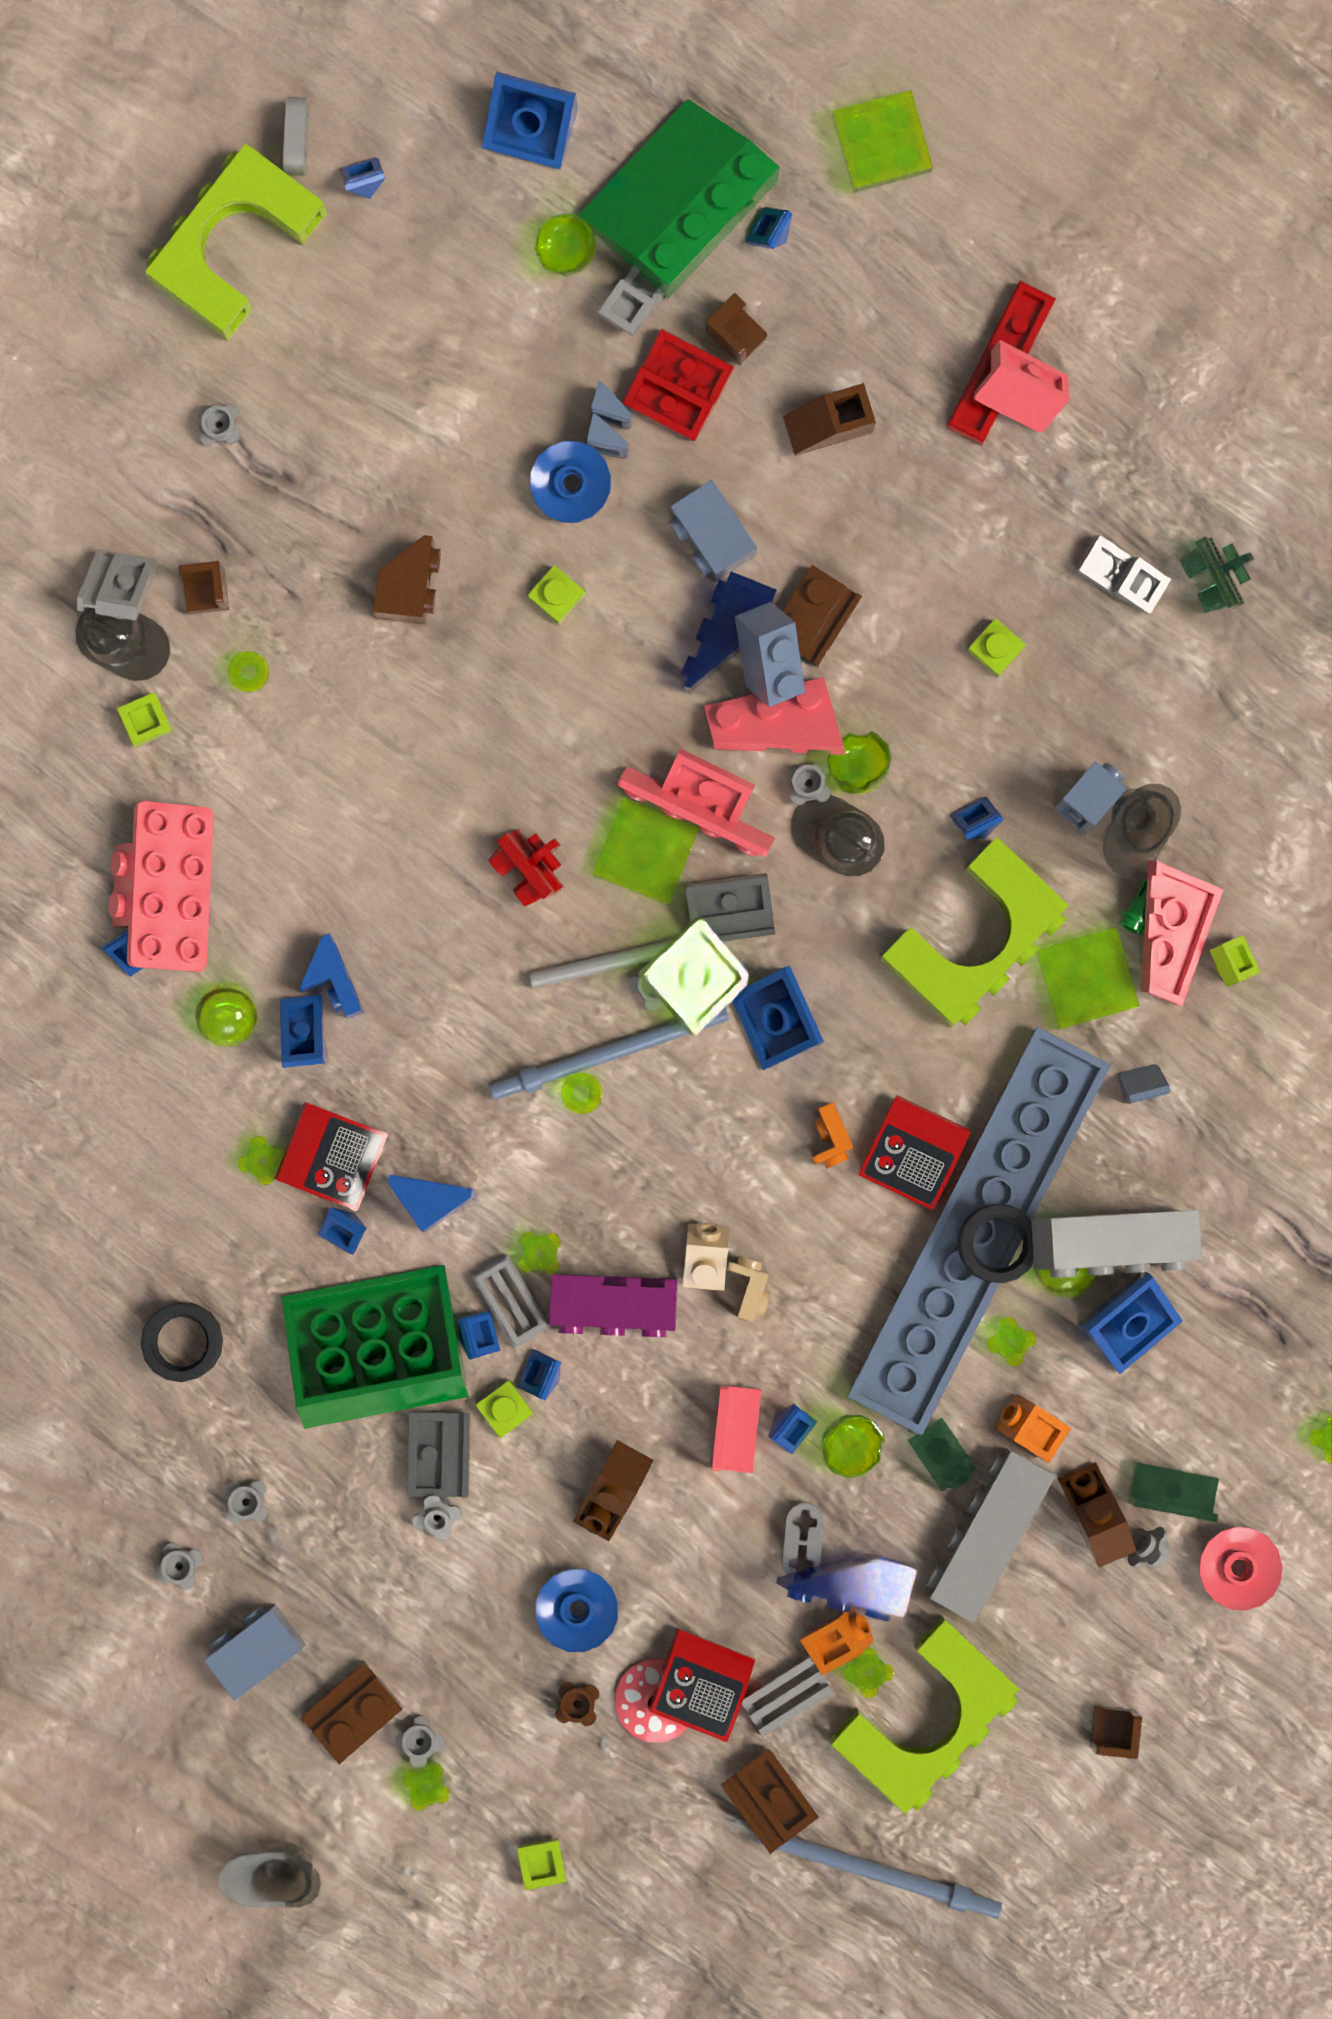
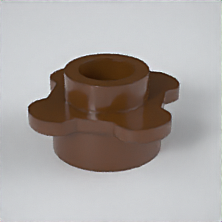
M569 1681L562 1683L558 1689L561 1701L560 1707L555 1712L557 1720L561 1723L571 1721L574 1723L581 1722L583 1726H591L597 1717L594 1712V1704L599 1698L598 1688L592 1684L586 1687L574 1686ZM575 1700L581 1701L579 1708L574 1707L573 1702Z

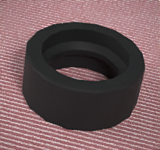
M991 1204L976 1209L965 1219L958 1233L957 1249L961 1262L972 1275L985 1282L1004 1284L1019 1279L1031 1269L1034 1263L1031 1220L1024 1212L1011 1205ZM992 1219H1005L1014 1224L1020 1231L1023 1240L1022 1252L1018 1259L1010 1266L1001 1269L991 1268L983 1264L976 1256L973 1247L974 1235L978 1228L986 1221Z
M179 1302L163 1306L150 1316L143 1328L140 1345L144 1360L154 1373L169 1381L185 1382L202 1377L215 1366L221 1356L223 1335L220 1324L210 1311L198 1304ZM179 1317L191 1318L199 1323L205 1331L207 1339L206 1350L201 1359L193 1365L185 1367L174 1366L167 1362L160 1354L157 1344L158 1336L163 1326L171 1319Z

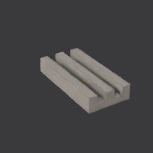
M509 1256L472 1277L514 1348L551 1327ZM504 1267L539 1323L534 1328L530 1325L499 1273V1270ZM489 1276H492L525 1332L519 1337L484 1280Z
M807 1656L746 1695L742 1705L758 1728L761 1736L764 1737L833 1693V1690L825 1677L821 1675L811 1657ZM806 1669H810L812 1675L759 1709H755L753 1703ZM818 1682L821 1688L764 1723L762 1717Z

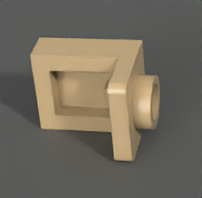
M712 1222L688 1224L683 1287L724 1291L729 1227L719 1226Z
M739 1256L737 1264L728 1261L726 1270L749 1277L737 1317L754 1323L756 1314L764 1317L771 1296L770 1292L764 1291L769 1274L760 1272L762 1263Z

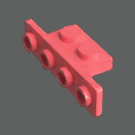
M680 749L664 783L631 767H627L618 780L617 785L625 789L624 792L629 797L641 802L648 800L662 807V811L674 819L682 820L685 818L699 825V829L711 837H724L736 843V847L748 855L766 857L775 840L773 836L739 820L755 784L683 749Z

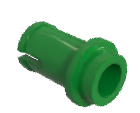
M1146 880L1141 881L1140 887L1127 910H1121L1119 913L1122 917L1119 924L1136 935H1141L1145 927Z

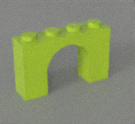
M246 143L239 152L234 150L227 156L221 167L222 174L214 184L209 182L202 188L196 199L197 206L189 216L184 214L177 220L171 231L172 238L164 248L159 246L152 252L147 260L146 266L148 268L145 271L150 283L227 341H229L253 308L247 297L217 276L207 266L205 246L213 228L220 221L231 215L253 213L267 218L303 245L328 214L325 204L321 199Z
M998 837L985 848L965 871L999 903L1004 911L1007 921V937L1000 953L992 961L983 965L972 967L957 965L945 959L919 933L910 927L880 958L893 973L950 1027H953L958 1021L965 1026L982 1009L976 1002L987 991L994 996L1010 980L1005 972L1015 962L1022 967L1039 949L1033 943L1044 932L1051 937L1067 920L1062 913L1069 905Z
M943 1616L937 1620L914 1647L955 1689L958 1699V1712L955 1723L948 1734L930 1746L921 1748L906 1747L889 1738L857 1708L829 1738L831 1745L904 1814H907L912 1807L916 1811L923 1807L933 1794L930 1787L940 1776L944 1780L949 1778L962 1762L958 1758L969 1745L973 1749L976 1748L989 1734L990 1729L986 1726L997 1714L1000 1717H1004L1018 1701V1698L1015 1696L1020 1690L1018 1686Z

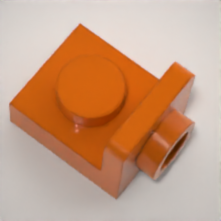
M834 1102L817 1109L820 1117L813 1120L823 1143L831 1140L834 1148L811 1157L814 1165L823 1162L826 1169L848 1160L846 1151L854 1148Z
M1018 1394L1004 1407L1000 1420L995 1426L997 1431L1047 1463H1050L1071 1429L1036 1404Z
M851 1605L845 1608L836 1618L805 1634L800 1641L823 1676L861 1655L874 1641L867 1619L863 1615L858 1614L855 1607Z

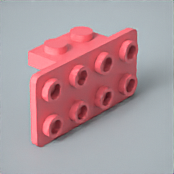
M151 801L138 802L134 807L133 842L116 845L115 852L111 858L110 869L114 876V891L110 896L108 904L109 914L112 917V927L128 928L127 962L131 967L201 972L206 968L214 818L212 810L208 807Z

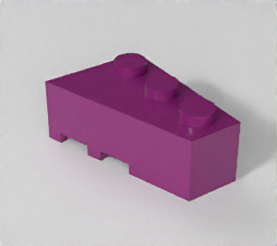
M552 1274L550 1325H559L558 1333L583 1334V1327H600V1335L625 1336V1329H642L643 1337H667V1331H676L677 1279Z

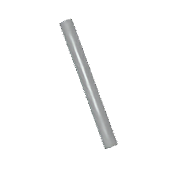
M687 935L530 972L529 975L532 988L534 989L694 950L691 937Z

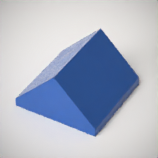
M497 71L494 78L482 148L561 169L578 112L576 93Z
M790 965L729 995L763 1070L813 1049L824 1042Z
M389 1175L388 1178L389 1186L422 1232H428L476 1197V1189Z
M1139 1272L1082 1320L1078 1326L1112 1367L1121 1374L1182 1323L1183 1320L1154 1277L1149 1272Z

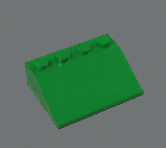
M687 99L577 215V218L631 267L634 266L639 270L640 275L656 289L659 288L664 293L666 299H669L778 182L780 167L748 138Z
M445 1265L281 1296L295 1406L304 1429L469 1397Z

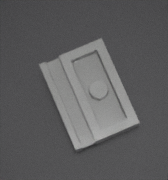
M97 549L77 596V611L83 612L84 608L88 607L94 608L95 614L112 616L116 619L137 620L155 575L156 559L115 552L114 557L103 555V550Z

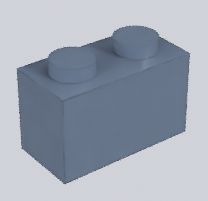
M713 480L705 483L670 506V515L673 519L669 520L668 523L679 541L683 542L687 539L694 549L695 553L691 555V558L703 576L710 573L716 582L756 556L757 546Z
M772 602L735 616L746 687L768 707L805 693L795 622Z
M1095 761L1054 809L1086 835L1126 791L1127 787L1121 783L1124 777L1110 764L1105 762L1101 766Z
M261 1605L242 1620L246 1628L233 1637L227 1631L208 1646L213 1653L204 1662L234 1701L301 1651L306 1645L277 1605L268 1611Z

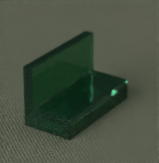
M1135 1461L1127 1503L1134 1507L1217 1522L1218 1514L1213 1512L1219 1478Z

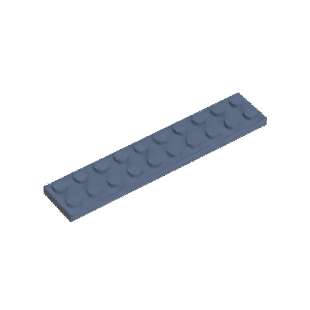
M1039 1027L1035 1028L847 1394L848 1398L922 1436L1000 1284L985 1282L972 1275L961 1262L957 1249L958 1233L965 1219L976 1209L991 1204L1011 1205L1024 1212L1030 1220L1033 1219L1111 1064ZM992 1219L986 1221L978 1228L974 1235L973 1247L976 1256L983 1264L991 1268L1001 1269L1009 1266L1022 1241L1020 1231L1011 1222L1005 1219Z

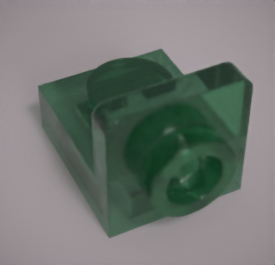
M943 1418L928 1426L922 1436L916 1434L907 1440L940 1491H944L947 1488L955 1489L969 1479L970 1473L976 1469Z

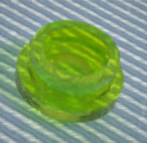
M241 652L234 656L229 663V680L239 691L245 693L256 692L263 688L269 679L268 663L256 652ZM246 666H254L257 671L255 677L250 680L242 677V670Z
M588 1073L571 1075L566 1079L561 1089L564 1105L576 1114H587L594 1111L600 1105L603 1096L601 1084L594 1076ZM578 1086H586L590 1090V1096L586 1101L580 1102L575 1099L574 1091Z

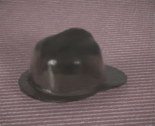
M87 608L79 617L75 629L76 643L85 657L93 663L128 680L143 681L158 675L167 665L171 653L169 638L164 629L153 619L139 613L137 620L116 619L112 616L95 614L94 608Z
M1147 784L1123 793L1115 802L1112 808L1111 823L1103 839L1105 861L1113 872L1125 877L1137 876L1148 869V860H1156L1180 821L1181 805L1179 797L1171 788L1162 784Z
M830 795V798L825 802L817 800L806 801L794 811L791 819V834L797 846L807 855L833 871L844 876H861L872 871L881 861L885 850V839L879 824L868 814L845 800Z
M276 1841L267 1845L261 1852L242 1854L229 1860L221 1869L219 1885L221 1892L230 1901L241 1906L290 1908L302 1907L312 1903L319 1895L321 1880L318 1871L312 1865V1855L306 1853L303 1848L295 1843Z

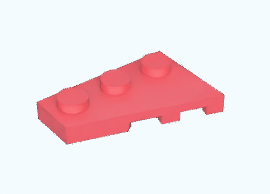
M824 677L805 681V693L771 707H768L755 694L704 706L714 749L765 751L767 748L792 749V753H807L808 750H830V754L845 755L844 745Z
M1148 860L1141 991L1173 1005L1183 1006L1223 889L1154 860Z

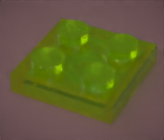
M912 90L833 110L832 118L853 193L933 171V164Z
M623 798L594 869L593 876L670 906L700 829Z
M701 917L695 918L638 973L690 1035H697L753 980L750 974Z
M1117 927L1036 951L1058 1030L1140 1007Z

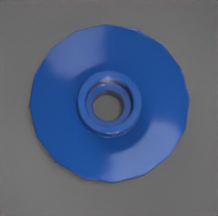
M562 441L549 446L537 457L531 470L530 490L535 504L546 516L561 523H579L592 518L604 507L611 492V473L606 460L595 448L580 441ZM569 476H577L580 481L579 487L574 491L567 490L565 480Z
M567 1569L553 1575L542 1586L536 1601V1621L542 1635L553 1646L567 1652H587L601 1646L612 1634L618 1620V1600L612 1586L601 1575L587 1569ZM580 1601L584 1604L585 1612L583 1615L574 1616L570 1613L569 1607L572 1602Z

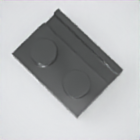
M767 873L685 884L694 946L775 934Z
M409 1412L407 1497H426L430 1494H436L439 1497H469L471 1413Z

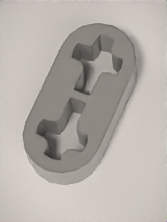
M287 97L283 169L287 175L306 176L310 117L308 98Z
M809 1502L794 1504L787 1511L785 1518L782 1566L787 1577L798 1583L814 1579L819 1572L821 1562L823 1516L820 1510ZM802 1510H809L810 1517L816 1519L815 1525L808 1526L807 1539H799V1525L792 1523L793 1517H800ZM799 1545H806V1558L813 1561L812 1567H806L804 1574L799 1575L796 1574V1568L789 1565L790 1559L797 1558Z

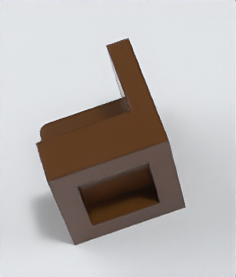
M736 293L706 320L705 332L739 365L767 339V333L746 313V303Z
M219 561L178 566L179 575L183 579L186 610L189 615L230 610L225 569Z
M1094 1705L1090 1748L1096 1755L1138 1759L1142 1716L1136 1710Z

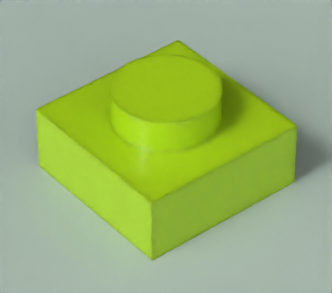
M554 565L527 596L528 599L559 625L586 595V591Z
M995 618L967 651L998 678L1026 647V644Z
M155 692L117 708L135 748L173 732L159 697Z
M1244 935L1209 950L1214 959L1216 971L1222 977L1226 987H1230L1261 972Z
M510 1379L476 1404L500 1439L534 1414Z
M559 1838L517 1846L525 1891L567 1882Z

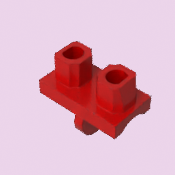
M517 829L510 834L506 833L497 841L500 846L488 861L501 876L507 875L516 866L525 876V879L513 889L515 896L523 906H528L540 899L544 900L564 888L553 873L561 866V863L553 855L561 846L556 838L545 844L537 833L526 839Z

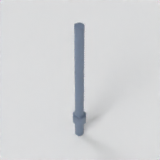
M722 1005L538 1069L533 1065L519 1070L520 1075L493 1083L489 1087L494 1101L524 1090L528 1094L543 1089L542 1084L727 1022L729 1017L725 1006Z
M757 1837L756 1843L763 1845ZM793 1837L777 1849L948 1903L949 1909L965 1913L967 1909L998 1919L1001 1912L1002 1902L971 1893V1888L956 1883L951 1887Z

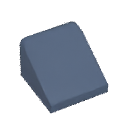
M599 381L591 406V418L592 414L595 413L609 425L625 430L631 429L632 414L607 386Z
M593 413L587 445L595 448L599 454L622 459L628 458L629 443L602 418Z
M1155 1064L1122 1072L1118 1077L1124 1101L1128 1104L1166 1095L1171 1091L1160 1067Z

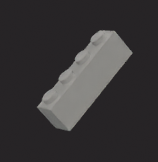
M1199 1210L1031 1219L1034 1270H1050L1051 1278L1075 1277L1076 1268L1087 1267L1088 1275L1113 1274V1266L1118 1265L1125 1266V1273L1150 1272V1263H1161V1271L1187 1269L1186 1261L1202 1260Z
M1008 1448L1004 1456L997 1453L986 1472V1475L991 1477L984 1492L977 1490L966 1508V1512L971 1514L963 1529L958 1526L955 1528L945 1547L951 1552L943 1566L936 1563L925 1583L930 1588L927 1595L931 1600L972 1623H975L1055 1478L1054 1474Z

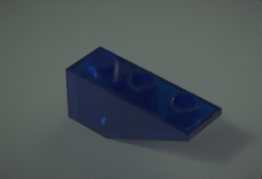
M732 571L726 582L719 579L711 598V603L717 605L711 620L703 618L695 638L696 641L701 642L696 658L688 655L680 675L681 679L686 680L684 692L692 693L740 652L735 616L766 603H773L777 589Z
M863 1553L777 1577L776 1584L788 1590L787 1597L798 1601L811 1603L813 1596L827 1599V1607L850 1612L852 1606L865 1608V1615L868 1617L889 1621L891 1615L905 1618L917 1568L902 1561Z

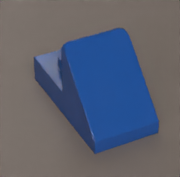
M329 933L321 937L299 991L306 993L332 982L334 988L327 990L336 1013L344 1011L345 1016L350 1019L365 1012L334 937Z
M314 995L280 999L282 1068L324 1064L328 1060V1052L324 1037L322 996Z

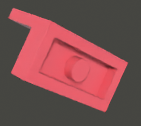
M999 340L991 350V372L975 391V400L1042 433L1070 400L1068 375Z
M728 1385L719 1386L711 1471L720 1472V1470L753 1473L761 1389Z

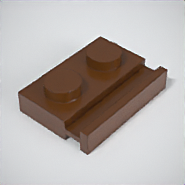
M813 565L805 574L782 612L795 622L800 657H804L812 662L813 665L819 667L862 599V595L856 594L848 589L846 585Z
M364 1661L305 1712L300 1719L303 1723H306L314 1736L340 1765L402 1711L404 1706Z
M770 1748L720 1784L769 1854H772L819 1818Z

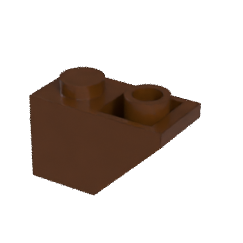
M864 383L825 394L783 415L794 456L872 434L876 424Z
M423 535L378 571L373 610L376 619L425 624L427 613L434 614L436 589H430L431 573H439L441 549L434 548L435 543L432 536Z
M617 1440L573 1522L590 1533L610 1541L637 1495L654 1460Z
M1096 1462L1058 1478L1078 1528L1098 1568L1137 1551L1128 1522Z

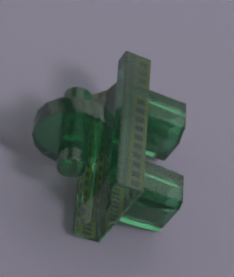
M1205 536L1196 541L1197 547L1180 559V563L1189 579H1193L1209 570L1215 584L1197 593L1204 611L1211 613L1226 607L1228 609H1235L1245 604L1230 573L1234 572L1240 585L1249 582L1251 578L1245 566L1255 560L1252 553L1249 552L1239 556L1234 544L1231 543L1222 548L1228 560L1225 564L1212 537L1207 538Z

